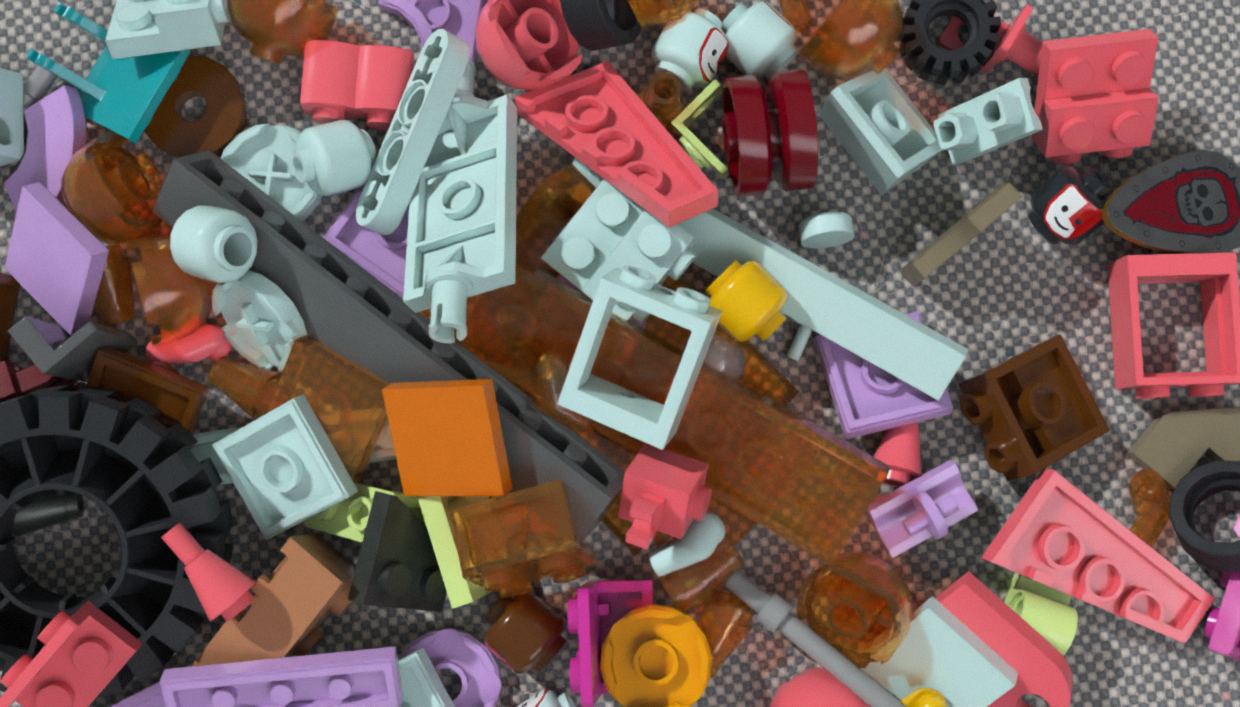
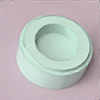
M824 212L803 219L799 224L801 245L806 248L819 249L839 246L851 241L854 238L852 217L844 212Z

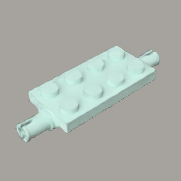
M470 59L409 202L403 302L415 313L431 308L429 336L437 342L450 344L455 343L454 329H456V338L459 341L464 340L467 336L466 306L468 297L515 284L517 107L508 95L489 101L474 96L476 66Z

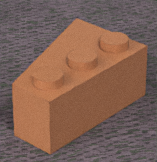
M317 533L290 537L280 549L286 557L269 577L265 574L261 575L250 589L254 592L253 596L255 599L228 622L225 621L192 666L309 655L324 638L325 634L319 628L332 613L338 618L341 617L354 603L348 600L356 566Z

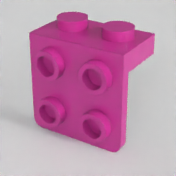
M653 578L590 580L578 588L574 599L568 600L569 634H578L579 650L576 652V657H571L570 689L571 693H581L582 707H594L601 694H610L606 689L600 669L602 644L613 624L626 613L635 608L654 604Z

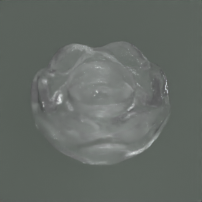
M714 334L700 370L717 375L723 383L733 386L737 379L741 381L745 374L746 362L744 352L734 344ZM688 337L681 345V347L684 348L680 356L681 358L684 354L685 348L690 337Z

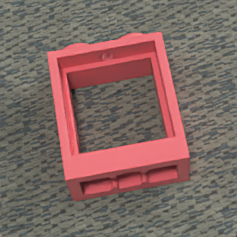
M1236 252L1127 255L1107 264L1115 390L1135 389L1136 399H1156L1171 397L1170 388H1189V397L1199 398L1225 396L1224 386L1240 384V296ZM1200 283L1206 372L1144 373L1138 284Z

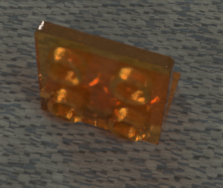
M561 479L449 510L463 579L483 587L485 591L499 592L501 598L528 593L533 590L531 582L549 577L553 578L554 583H563L582 578L586 575V567L599 563L596 552L578 538L566 483Z

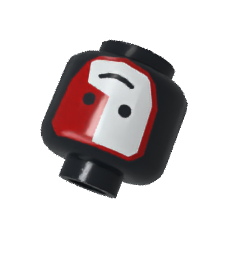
M1066 165L1030 196L1032 211L1028 213V217L1035 229L1050 243L1057 245L1059 242H1063L1068 245H1077L1104 224L1102 219L1104 204L1108 200L1107 196L1114 190L1108 180L1095 168L1091 167L1084 172L1075 166Z

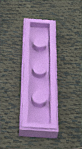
M396 646L165 669L160 679L165 707L402 706L403 699Z

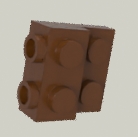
M1061 334L1049 338L1010 359L995 364L958 383L963 393L959 402L961 411L967 420L979 425L988 443L984 449L985 458L993 470L1004 474L1007 481L1033 475L1110 431Z

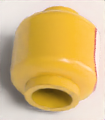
M735 260L705 290L711 296L709 298L711 300L709 305L723 311L718 324L738 342L747 341L755 334L765 341L787 319L780 310L787 302L788 292L757 261H748L741 265Z

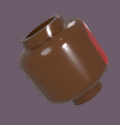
M526 590L521 592L514 600L505 593L484 616V619L491 624L484 636L485 646L517 674L526 673L530 669L536 674L540 673L566 642V639L561 635L564 629L563 618L533 591Z

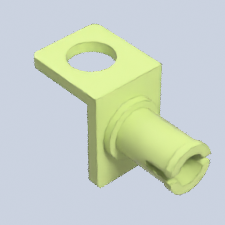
M715 79L671 124L681 136L679 141L682 144L680 146L700 169L705 167L708 170L712 167L725 179L729 175L727 167L688 129L723 94L722 85Z

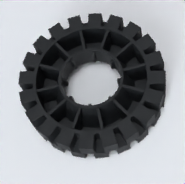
M69 385L39 389L28 395H19L0 403V671H2L0 680L25 653L33 659L45 646L37 637L60 611L64 610L72 616L88 600L143 643L96 699L123 691L135 676L142 682L163 668L175 652H180L207 617L184 570L185 564L161 537L181 522L204 550L209 549L228 563H231L234 544L225 543V535L233 527L229 499L218 501L214 489L223 481L211 458L209 457L200 462L196 459L190 449L198 441L179 422L167 428L157 421L162 411L161 409L138 397L127 403L116 400L117 390L87 386L75 392L70 391ZM53 489L57 490L58 495H64L69 491L75 492L100 506L99 510L109 515L120 536L121 544L117 548L118 552L122 553V562L117 579L111 577L100 587L101 593L86 597H76L75 593H68L66 596L59 595L38 585L34 581L35 579L32 576H28L21 567L14 551L13 545L16 543V537H12V531L17 512L33 502L29 496L31 493ZM0 683V691L5 692L8 688Z

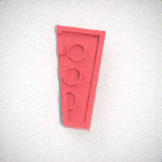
M608 61L572 74L554 85L514 97L519 116L666 226L672 227L718 206L719 190Z
M1047 468L1042 469L981 557L991 563L1182 643L1187 642L1215 600L1213 596L1058 472Z

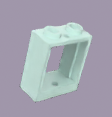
M623 266L622 269L615 268L600 279L557 405L663 450L678 430L723 311L710 306L711 300L700 292L688 288H677L675 292L656 284V277L652 273L634 266ZM616 300L692 331L664 405L590 374Z

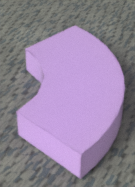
M63 85L24 110L28 128L26 152L18 169L4 182L16 212L22 186L40 182L63 205L66 204L76 184L71 182L77 168L80 152L85 153V115L77 88Z

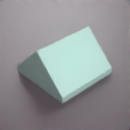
M884 66L838 85L829 94L818 114L882 196L943 151L939 146L935 130Z

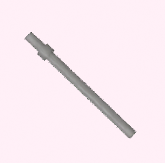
M739 569L727 581L725 587L758 613L757 621L772 633L776 630L781 632L870 707H906L791 613L794 607L777 593L772 597Z

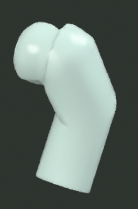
M707 511L702 521L693 519L682 540L677 538L674 542L651 550L649 558L654 572L661 577L708 559L725 536L726 531L723 521L715 513Z

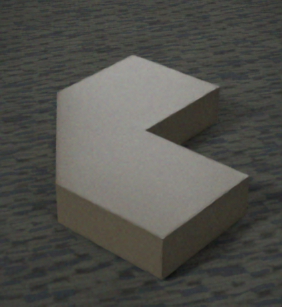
M1240 407L1159 413L1126 454L1166 488L1175 489L1179 480L1190 472L1205 452L1216 461H1240Z

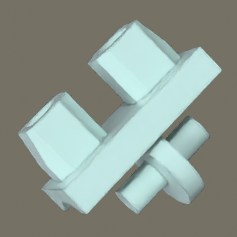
M1018 78L938 114L939 118L934 120L935 132L940 148L948 150L952 164L964 163L1043 130L1041 121L1031 103V87L1028 78Z

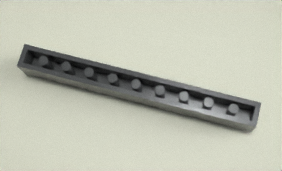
M207 150L173 159L152 210L154 214L170 225L171 229H173L176 220L185 211L196 206H214L234 210L247 217L253 225L258 239L257 255L249 270L262 274L278 285L294 303L304 320L307 335L334 354L339 363L353 369L376 387L381 396H383L382 389L391 383L492 379L513 489L507 494L512 499L526 505L545 520L554 532L568 538L577 546L599 525L622 492L625 474L622 468L455 340V343L450 344L433 340L428 334L430 324L428 318L420 312L415 313L397 294L213 152Z

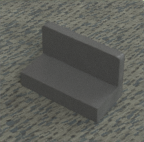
M28 316L22 318L8 330L43 374L86 383L88 382L99 349L108 346L126 353L138 342L131 333L93 321L85 324L72 336L59 325Z

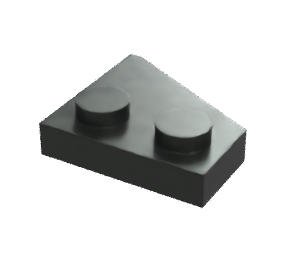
M375 491L348 600L369 606L442 612L447 591L427 528L397 496Z

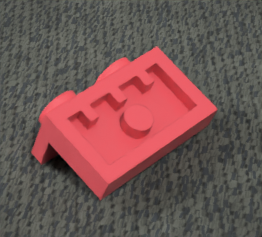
M89 600L72 616L62 610L37 637L45 646L33 659L25 653L0 680V683L8 688L0 697V707H10L15 701L23 707H89L143 643Z

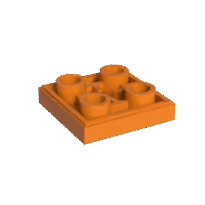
M492 379L391 383L382 389L404 496H505L513 489Z

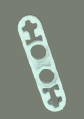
M438 29L433 32L426 40L356 207L357 223L381 235H389L399 226L469 60V44L444 29Z

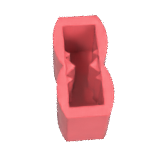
M329 40L305 41L300 105L304 114L311 115L312 120L318 124L345 119L366 120V125L370 128L388 131L415 66L414 51L393 46H359Z

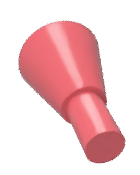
M917 423L886 430L868 466L869 470L878 474V482L900 488L922 475L919 425Z
M181 522L161 537L185 564L184 570L209 621L221 615L228 622L255 599L248 590L257 581L209 549L204 550Z

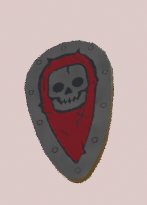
M1199 150L1178 155L1127 179L1111 194L1104 204L1102 219L1108 229L1123 239L1144 248L1178 254L1227 253L1240 247V168L1233 160L1216 151Z

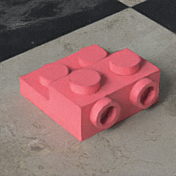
M1151 29L1042 42L1034 111L1041 121L1043 130L1032 134L1031 139L1045 158H1049L1058 164H1074L1080 161L1083 153L1101 152L1103 155L1111 158H1126L1132 155L1133 148L1150 146L1159 99L1150 88L1159 39Z

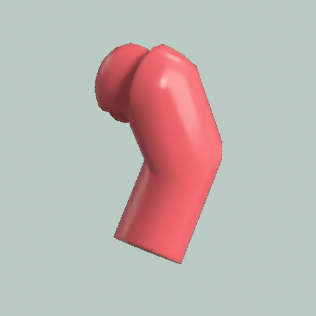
M204 324L172 338L149 342L146 348V358L148 361H163L170 365L198 362L206 357L209 360L218 361L229 354L232 345L226 339L224 330L221 327Z

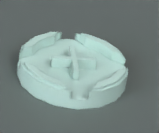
M260 124L237 134L224 149L221 159L299 220L306 219L319 205L322 196L311 190L306 182H299L293 172L291 153L296 150L297 139L301 133L297 129L285 125L271 126L270 124Z
M248 270L243 277L233 282L218 283L212 291L213 312L215 316L222 312L223 318L227 323L222 327L224 335L240 355L260 368L269 370L276 366L279 371H286L304 356L308 346V335L304 320L294 303L278 285L262 274Z

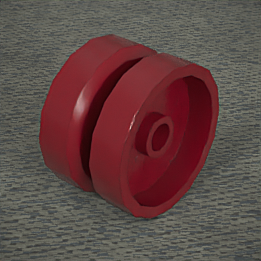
M802 69L773 72L767 85L766 97L762 84L753 74L725 77L722 97V132L734 194L737 197L764 194L771 182L772 170L776 182L785 192L812 189L816 184L818 172V133L814 99L806 72Z

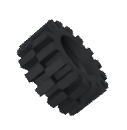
M911 0L909 8L907 7L898 37V40H901L899 47L901 57L908 56L907 67L911 71L916 67L922 70L919 78L925 81L928 80L930 75L936 76V84L945 85L948 78H953L954 84L963 82L968 74L971 77L976 75L982 65L986 64L998 43L1000 34H997L1001 26L1000 16L994 17L997 5L994 0L985 3L983 0ZM940 16H955L966 24L969 32L968 42L955 50L941 49L930 39V23Z

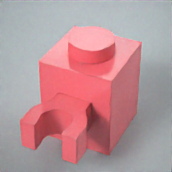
M645 443L624 474L618 518L633 522L626 533L625 542L647 550L656 531L682 540L693 519L702 521L712 495V489L704 486L708 463L666 449L661 450Z

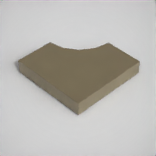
M1004 182L902 268L901 274L912 286L916 285L984 231L1023 196L1010 182L1007 184Z

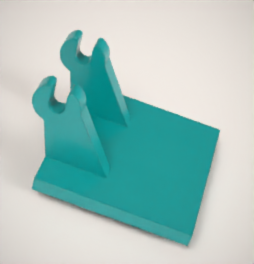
M58 2L53 12L103 43L105 48L86 79L30 48L25 58L77 88L84 115L87 119L136 144L144 129L150 124L153 114L171 84L178 77L180 69L191 51L180 50L112 59L105 42L108 30L73 8L66 7Z

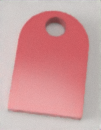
M968 571L935 597L1018 672L1016 685L987 707H1033L1021 698L1025 694H1035L1044 698L1049 704L1047 707H1070L1074 680L1066 659L1051 643L972 573Z

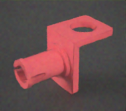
M1026 4L1009 25L1001 21V26L997 34H1000L998 43L986 64L982 65L981 71L988 74L999 61L1003 63L1008 59L1038 77L1043 41L1025 31L1027 27L1025 22L1034 9L1032 6ZM953 16L940 36L938 44L946 50H955L964 46L958 37L959 26L964 22Z

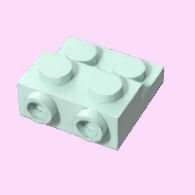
M117 0L105 42L112 59L218 46L222 43L225 23L231 22L229 0Z
M603 179L541 259L593 300L601 277L615 268L622 269L623 266H634L652 273L656 277L655 283L658 285H662L668 276L677 281L696 257V254L690 250L695 243V238L678 224L672 227L666 226ZM616 300L611 315L628 327L634 319L642 324L649 317L650 313Z

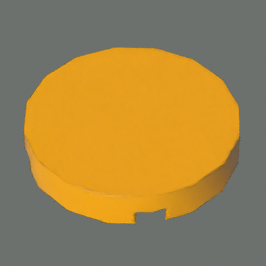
M649 604L630 610L613 624L602 644L600 669L606 689L624 707H691L700 699L710 681L712 653L705 632L692 616L674 606Z

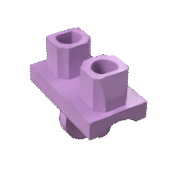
M951 460L926 471L918 478L887 495L881 496L864 507L886 553L892 558L932 536L939 540L948 535V527L978 511L975 502L963 484L956 463Z

